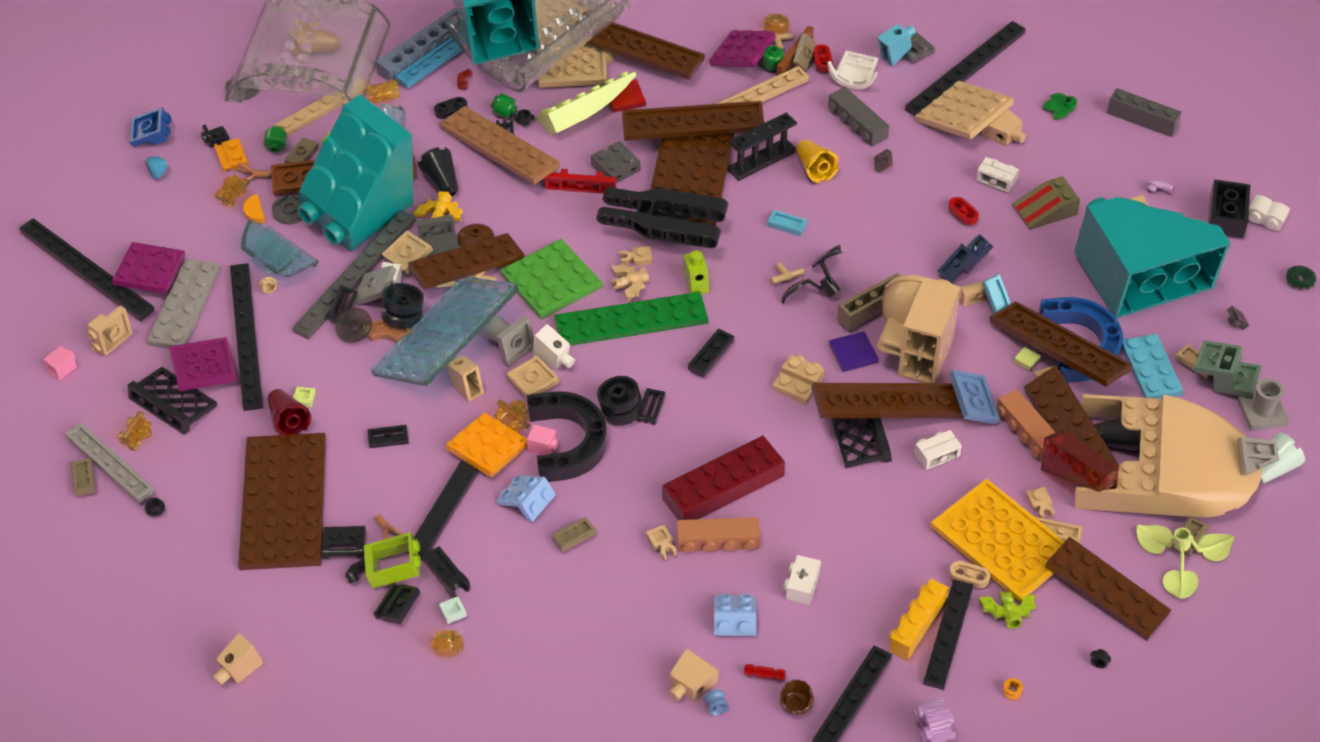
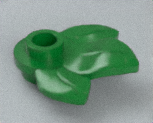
M1054 93L1050 95L1051 99L1043 104L1042 109L1054 111L1053 119L1059 120L1075 110L1077 99L1073 96H1066L1063 93Z

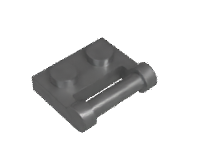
M916 32L910 37L912 47L905 55L914 64L934 54L935 47Z

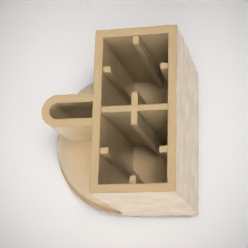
M917 275L899 276L887 284L882 295V310L886 324L877 347L883 352L900 356L899 377L921 383H936L954 338L960 286L953 285L944 279L934 280Z

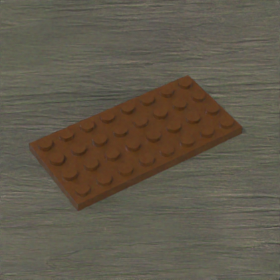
M735 133L662 138L650 190L661 188L722 198L732 149L729 140L734 138ZM655 212V214L684 218L690 222H706V224L717 225V222Z
M326 433L291 434L283 437L280 435L247 437L238 561L239 570L321 566Z

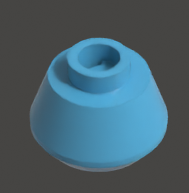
M159 156L147 157L145 161L153 179L158 180L166 173L168 165L164 158L161 159Z

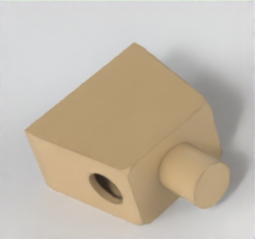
M1009 109L1005 110L981 132L983 137L1007 146L1013 140L1021 144L1026 138V134L1021 132L1022 120Z
M465 356L449 359L446 362L445 366L448 369L451 384L468 402L484 394L479 367Z
M239 633L217 657L216 661L221 669L213 678L220 685H223L229 678L236 683H240L264 662L254 646Z
M686 649L670 673V685L673 688L668 694L674 701H678L683 695L690 700H696L718 683L719 670Z

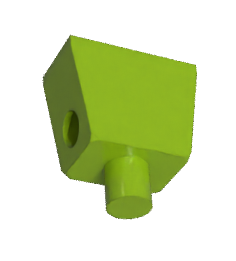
M694 250L683 255L682 272L690 293H709L708 268L702 252ZM697 275H698V279L700 278L699 281L695 280V277H696Z

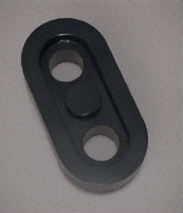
M455 97L440 102L434 106V114L438 119H446L462 107H468L467 100L463 97Z

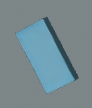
M773 210L767 221L768 227L798 236L802 235L807 225L806 219Z
M1000 274L982 281L994 314L1011 304Z

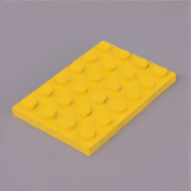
M987 478L934 519L930 525L933 530L971 562L986 568L990 572L991 578L1007 592L1011 591L1012 596L1019 602L1054 575L1053 572L1044 566L1065 542Z

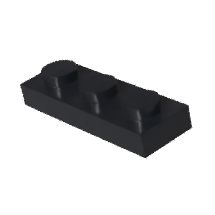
M718 328L690 361L688 370L705 377L734 342V335Z

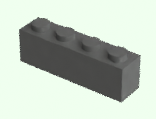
M843 87L829 95V110L834 112L842 122H845L852 131L856 132L870 146H874L888 138L889 125L848 88Z
M1118 88L1115 89L1110 97L1107 110L1109 115L1172 137L1177 130L1182 111Z

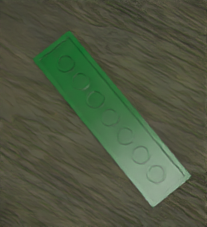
M701 292L555 314L554 321L557 333L570 346L704 325L708 324V316Z

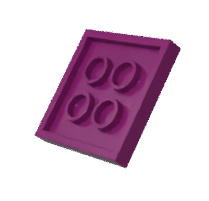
M731 30L709 59L710 65L754 67L762 57L765 49L776 38L775 31Z
M132 242L112 279L113 285L167 294L185 258V251Z
M227 337L169 346L179 391L237 382Z

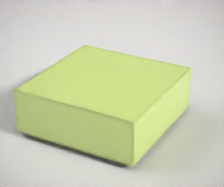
M1024 347L1014 358V363L1031 371L1040 361L1041 355Z
M296 387L293 397L306 407H312L316 390L315 388Z

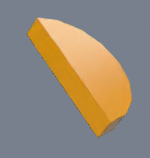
M258 194L252 195L243 205L244 215L248 220H254L256 223H265Z

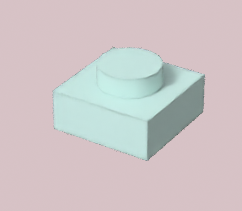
M458 596L439 604L447 624L467 616L466 610Z

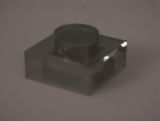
M885 149L874 157V167L878 173L893 165L892 152L889 149Z
M1234 306L1227 309L1230 316L1228 320L1234 327L1238 326L1244 330L1249 326L1242 311Z

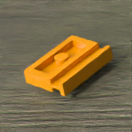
M239 138L222 142L218 146L214 144L224 173L228 169L232 171L237 167L243 168L237 164L238 162L249 166Z

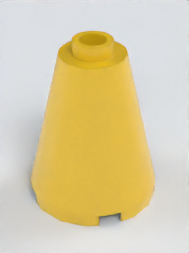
M803 140L797 145L796 152L807 176L813 182L821 183L820 181L823 180L828 181L836 174L839 168V158L833 151L809 140Z

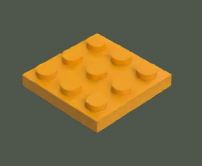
M485 412L446 443V450L489 477H493L527 448L526 437Z

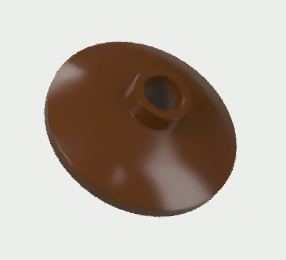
M470 224L460 230L458 243L462 247L492 238L494 233L490 227L484 224Z

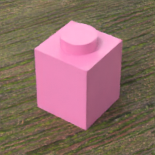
M62 346L43 359L47 372L59 381L77 368L74 353L71 350L64 349Z
M535 424L527 438L528 451L540 455L552 454L553 450L557 449L559 439L556 437V430Z

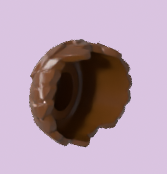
M799 679L788 681L785 687H783L779 698L782 708L792 715L806 713L811 709L814 700L810 685L806 681Z

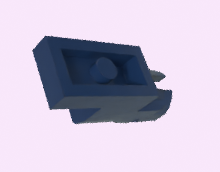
M979 234L967 246L961 244L937 271L946 280L953 283L964 270L969 274L994 246Z

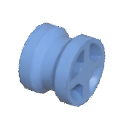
M721 689L712 690L704 696V702L708 705V712L712 716L721 715L729 709L728 702L724 700V691Z

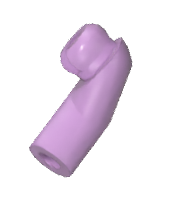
M1151 180L1147 186V190L1155 193L1158 188L1172 194L1175 186L1159 180Z

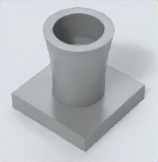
M525 315L512 325L508 324L500 316L491 317L485 324L484 337L498 343L503 364L507 367L533 349L534 336L530 320Z
M1270 378L1262 379L1256 385V394L1253 395V398L1238 397L1237 402L1250 431L1288 426L1289 419L1280 401L1284 394V388L1277 380Z

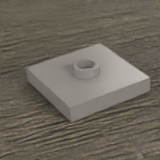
M391 265L365 273L354 302L358 305L382 298L383 291L386 287L390 286L396 272L394 266Z

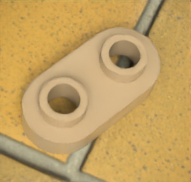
M956 561L950 566L949 576L952 580L974 584L973 587L985 588L989 585L991 575L984 567L963 561Z

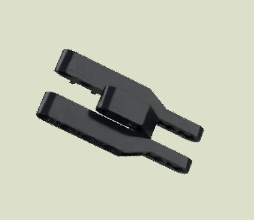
M606 188L602 197L604 203L611 206L636 209L637 211L601 207L598 209L596 220L603 225L632 229L648 239L715 248L718 245L721 234L719 227L706 224V222H690L680 217L655 214V212L722 222L725 219L729 204L727 200L719 197L661 188L640 192Z

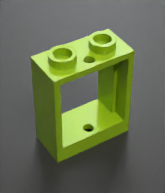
M411 532L364 545L366 578L373 589L420 576L419 567L422 566L420 556L418 555L420 544L418 539H414ZM409 551L410 562L380 570L379 559Z

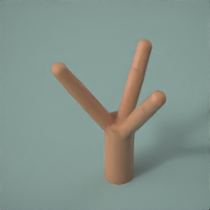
M238 162L237 164L243 168L237 167L236 171L252 175L234 184L232 188L235 189L254 177L270 178V170H254Z
M382 515L375 517V521L383 529V540L388 539L387 532L389 531L397 535L404 534L396 530V527L389 525Z

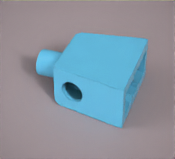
M896 24L878 36L881 57L890 65H895L911 49L910 37L916 33L915 29L911 25L904 29L899 24Z

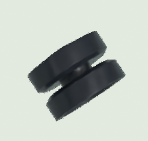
M396 283L386 287L382 297V320L389 326L398 329H408L417 326L421 322L423 314L424 294L421 289L407 283Z
M628 376L611 377L598 388V402L602 414L608 423L626 425L634 422L641 416L644 409L638 383L633 378Z

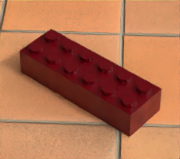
M762 435L663 484L662 500L678 520L700 519L784 477L785 461Z

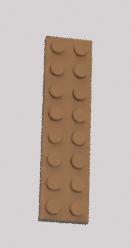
M466 106L439 123L440 129L533 185L560 167L559 161Z

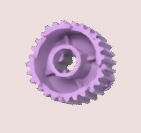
M943 696L917 703L916 710L913 711L914 720L920 724L922 729L919 732L922 742H944L956 737V733L951 730L952 723H954L953 713L949 706L945 707Z

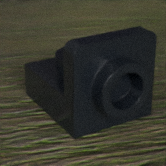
M202 125L203 132H201V137L204 143H208L210 148H213L214 144L218 146L222 142L230 140L224 126L208 130L206 125Z

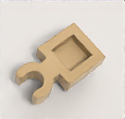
M650 246L632 248V252L620 251L621 264L629 265L633 262L635 266L653 264Z
M1041 487L1026 491L1025 496L1032 511L1039 510V518H1045L1044 514H1049L1050 518L1053 519L1055 511L1052 508V500L1046 488Z
M665 525L646 531L648 541L654 551L661 550V558L664 561L667 560L666 552H671L673 556H676V548L672 545L673 538Z

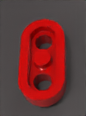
M824 44L816 45L813 51L815 67L820 72H828V61H831L833 65L830 48Z
M953 197L949 200L948 210L963 224L974 225L978 222L979 212L965 199Z

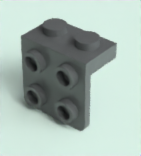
M453 214L417 221L419 238L433 249L428 256L459 247Z

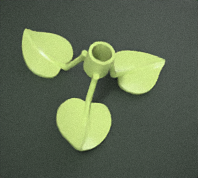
M1137 525V538L1145 551L1152 554H1161L1164 552L1165 547H1171L1173 543L1175 548L1180 551V571L1171 570L1163 577L1165 590L1180 599L1191 596L1198 587L1196 573L1184 571V551H1187L1192 544L1198 553L1203 552L1205 559L1221 561L1229 555L1234 541L1233 535L1207 534L1202 537L1197 545L1194 537L1191 536V532L1186 528H1178L1175 530L1174 535H1172V532L1164 526Z

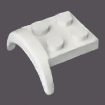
M845 51L837 71L834 69L832 62L828 61L829 73L833 80L843 87L855 90L865 89L874 82L878 72L874 73L878 64V58Z

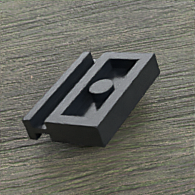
M393 583L373 613L375 618L378 620L382 618L384 621L401 624L421 592L418 587Z

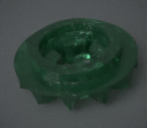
M1305 266L1289 268L1285 277L1287 284H1292L1293 288L1299 287L1300 290L1303 288L1308 290L1311 286L1314 287L1316 282V274Z

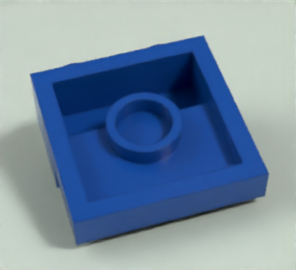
M160 107L132 118L130 144L135 147L149 141L154 146L167 141L168 135L171 134L169 123L172 122L171 115Z

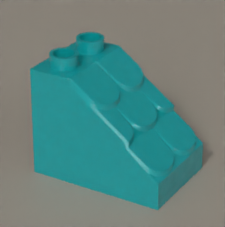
M453 0L473 65L540 49L535 0Z
M361 94L345 104L299 190L300 206L297 208L301 219L308 225L317 224L322 228L326 239L335 246L340 243L350 252L387 225L400 210L405 211L413 204L412 134Z
M1099 197L1092 200L1086 206L1074 253L1110 312L1116 318L1213 289L1231 242L1220 226L1184 217L1183 213L1147 206L1143 202L1122 197L1108 200L1104 197Z

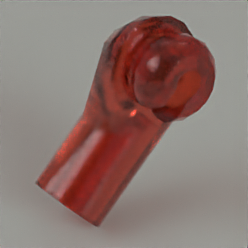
M466 69L458 74L456 85L459 89H468L466 85H469L466 79L473 75L471 69Z

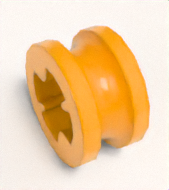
M1015 678L1007 679L1004 682L1003 695L1010 700L1019 699L1022 694L1023 684ZM1009 687L1017 688L1016 692H1012V689L1009 690Z

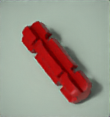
M745 664L744 675L747 676L755 675V677L775 678L778 681L785 680L786 671L784 669L774 670L771 667L758 665L754 667L752 664Z

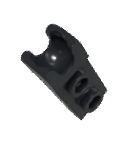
M440 546L422 555L425 564L445 587L446 592L451 598L457 597L455 594L457 588H462L464 591L469 592V580L462 571H459Z

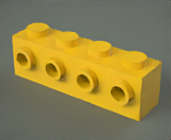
M931 578L926 585L923 584L921 586L918 598L911 601L908 613L901 616L898 628L893 629L889 635V652L907 661L909 660L947 602L948 586Z

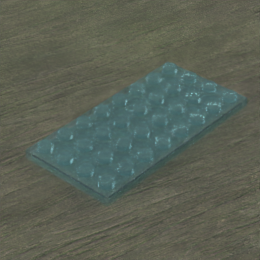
M468 276L461 278L371 369L373 376L427 387L479 331L502 310V307L519 291L517 284Z

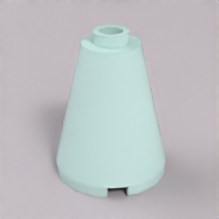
M1279 432L1272 437L1271 440L1277 441L1279 460L1262 468L1260 485L1301 466L1305 462L1303 451L1301 448L1296 449L1293 445L1295 441L1287 434Z

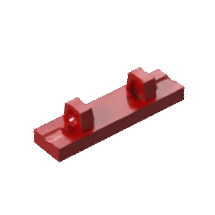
M561 169L560 173L552 172L545 177V189L604 194L606 188H617L616 177L603 176L604 172L597 171L596 176L568 174V169Z

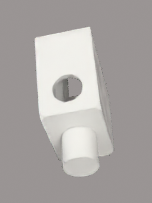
M548 324L535 335L532 351L533 357L537 355L552 369H557L562 364L570 368L575 362V359L568 354L570 344Z

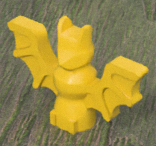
M439 191L436 201L428 199L425 204H418V208L413 212V215L424 218L430 211L434 210L431 218L444 216L448 211L449 215L453 214L454 221H462L461 214L463 211L457 207V201L451 203L452 196L448 192Z

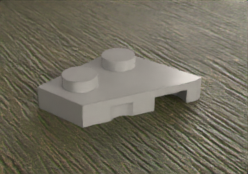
M1240 437L1237 440L1242 476H1246L1279 460L1277 441Z

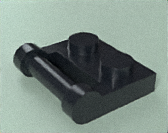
M365 526L325 527L322 548L323 559L343 556L364 558Z

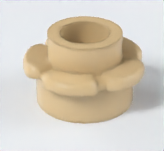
M270 276L263 278L259 282L260 289L266 294L273 293L277 289V280Z

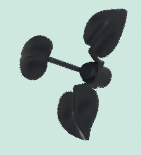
M840 244L818 257L811 265L813 268L820 264L826 276L819 281L821 285L819 286L810 279H802L786 290L781 300L782 304H784L785 299L791 293L807 283H810L819 291L823 290L829 298L841 289L831 277L824 262L831 256L842 254Z

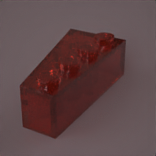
M1060 430L1044 438L1042 471L1098 492L1117 484L1119 467L1065 431Z

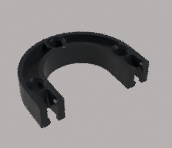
M555 391L527 395L530 422L567 419L580 425L586 433L583 441L572 450L537 456L539 477H545L548 482L562 481L579 477L594 468L603 457L607 446L606 421L600 409L589 399L571 392Z

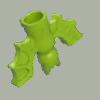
M999 591L1000 602L1003 606H999L992 597H979L978 603L983 606V612L991 613L995 620L999 617L1005 618L1006 625L1010 629L1021 626V616L1029 618L1030 611L1035 610L1037 606L1034 603L1035 595L1025 596L1021 601V605L1017 606L1014 603L1011 591L1006 593Z

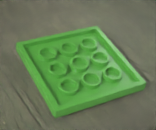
M562 239L500 270V275L541 320L603 287V282Z

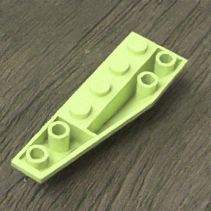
M628 71L621 73L616 80L611 78L605 81V85L601 87L597 85L590 88L588 93L582 92L576 95V98L573 100L561 101L555 104V106L541 111V115L536 117V119L550 134L558 133L590 117L606 106L625 89L636 76V73H628Z

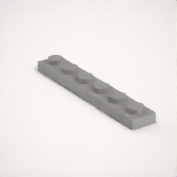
M82 423L65 433L66 438L86 457L91 458L96 466L138 504L155 493L154 488Z

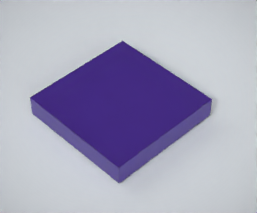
M865 331L829 340V346L842 372L878 363L879 358Z

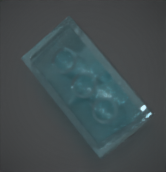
M250 219L248 220L242 235L241 249L253 257V262L265 266L263 268L265 271L271 274L291 277L301 273L309 266H317L319 261L274 228Z

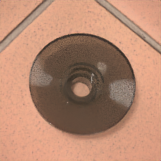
M350 308L342 312L335 323V331L338 337L349 343L363 340L372 328L370 315L361 308Z

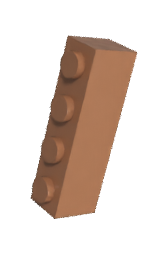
M1018 389L998 398L996 410L999 417L1007 422L1009 428L1019 436L1023 444L1027 445L1035 458L1044 463L1062 453L1063 440Z
M758 517L677 520L678 552L759 549L760 532Z

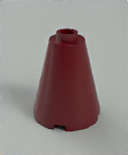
M275 389L270 392L267 400L275 431L281 437L299 434L302 430L306 431L311 423L309 409L282 389Z

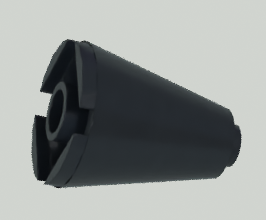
M439 147L428 150L421 156L422 160L417 162L419 169L438 191L448 192L452 197L455 196L459 188L450 150L447 147L441 150Z
M1121 417L1094 424L1107 446L1140 452L1141 431L1125 429L1121 424Z

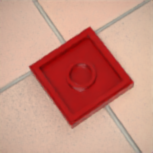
M637 79L631 80L625 89L609 102L613 113L646 106V100Z

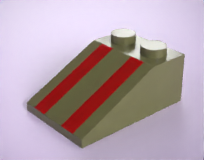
M1060 176L1044 182L1014 202L1012 206L1028 229L1031 230L1077 215L1080 199L1065 178Z

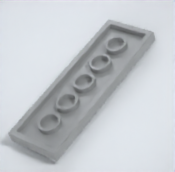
M184 259L147 339L148 346L170 349L169 346L187 344L221 270L220 264Z

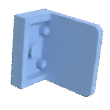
M518 475L501 492L496 502L498 505L518 507L526 520L533 522L556 494L545 477Z
M722 593L714 596V635L756 636L755 596L746 593L740 595Z

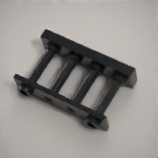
M786 112L729 140V144L737 151V162L728 166V172L737 181H740L794 154L796 147L787 140L788 129L796 126L797 122ZM780 134V140L773 143V137ZM766 141V147L759 150V144ZM752 148V154L744 158L745 151Z

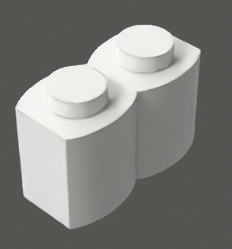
M1255 195L1249 206L1248 220L1256 224H1263L1271 230L1280 231L1290 208L1282 203L1272 202L1267 197Z

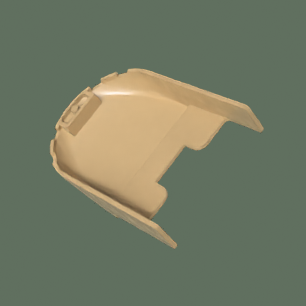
M1083 394L1082 406L1089 417H1121V424L1125 429L1141 431L1139 461H1124L1119 465L1116 489L1076 487V509L1188 517H1215L1224 515L1226 511L1234 508L1237 510L1247 503L1253 493L1257 491L1261 480L1262 468L1246 476L1241 474L1237 440L1240 437L1247 436L1233 424L1211 410L1193 402L1164 394L1163 399Z

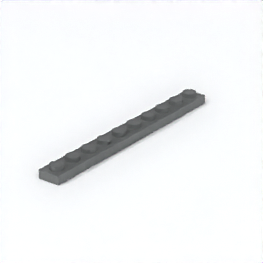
M400 210L293 326V333L309 340L327 320L339 286L342 285L355 289L361 283L364 274L371 272L383 258L381 254L416 222L415 216ZM342 291L336 309L341 305L346 291Z

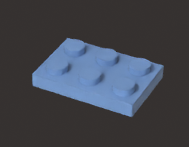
M952 370L949 376L963 418L996 425L1000 418L985 376Z

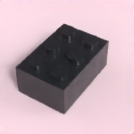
M1214 179L1210 193L1208 223L1220 226L1226 236L1244 238L1248 224L1251 184Z

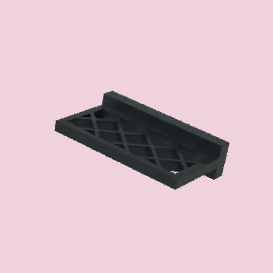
M160 367L138 383L132 381L128 384V397L130 400L183 435L190 431L189 426L217 407L215 400L198 389L179 391L178 388L170 389V385H177L176 376L163 367ZM160 375L167 377V379L156 380ZM153 385V389H145L144 386ZM156 385H167V389H156ZM167 394V398H159L156 395ZM170 394H181V398H170ZM184 394H193L195 397H184ZM206 402L208 404L207 406H197V403ZM170 403H181V407H173ZM183 403H195V407H183ZM195 412V414L192 415L190 418L184 413Z
M831 418L845 469L884 459V463L892 461L891 450L881 418H865L868 420L865 426L857 423L860 418H854L853 421L846 418ZM841 422L849 425L846 431L838 428ZM853 427L861 430L857 436L850 433ZM865 432L873 435L869 441L861 438ZM846 437L854 440L850 446L842 443ZM858 442L866 445L862 451L854 448ZM871 447L877 450L878 454L868 455L866 452ZM851 452L859 455L855 460H847Z

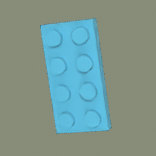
M1157 334L1123 339L1122 351L1127 361L1132 364V373L1144 398L1163 399V394L1173 397L1183 395V388Z

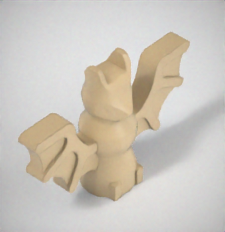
M624 263L619 266L612 265L614 275L622 276L611 281V284L615 285L614 290L630 286L624 290L627 300L630 301L633 297H639L640 290L645 289L644 283L649 282L646 268L641 267L640 270L636 271L635 265L632 267H628Z

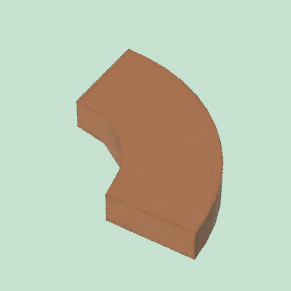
M383 320L361 326L362 331L371 341L387 339L398 345L414 337L411 329L391 327Z

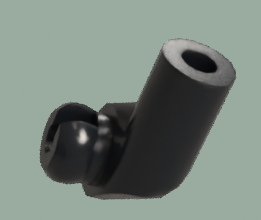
M365 559L352 564L345 573V578L348 579L349 584L359 580L357 573L365 570Z

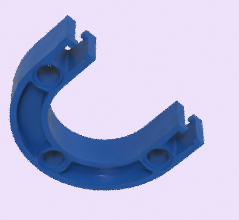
M1078 297L1041 299L1039 314L1057 324H1078L1090 329L1098 337L1101 344L1100 347L1119 357L1123 342V332L1120 323L1108 309L1096 302ZM1057 360L1056 366L1067 383L1093 380Z

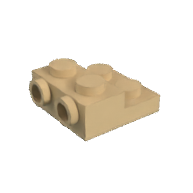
M122 306L112 311L107 317L100 314L87 325L89 330L86 332L87 336L92 340L90 344L91 349L105 357L133 334L126 309Z
M790 355L781 367V373L772 384V390L806 405L813 395L811 389L813 383H821L823 381L824 369L817 362L813 364L807 362L801 355Z

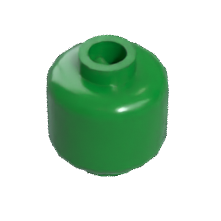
M768 46L762 55L763 67L769 71H776L777 65L784 57L783 50L778 46Z
M501 93L499 96L496 95L491 104L493 113L504 119H508L510 115L514 116L518 107L515 106V99L504 93Z
M271 126L266 129L263 141L264 147L274 153L284 150L287 143L286 131L280 126Z

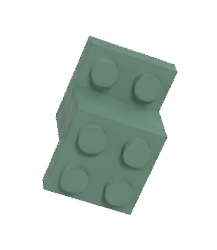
M1203 340L1194 366L1195 373L1214 376V392L1253 398L1262 371V365L1242 362V346Z

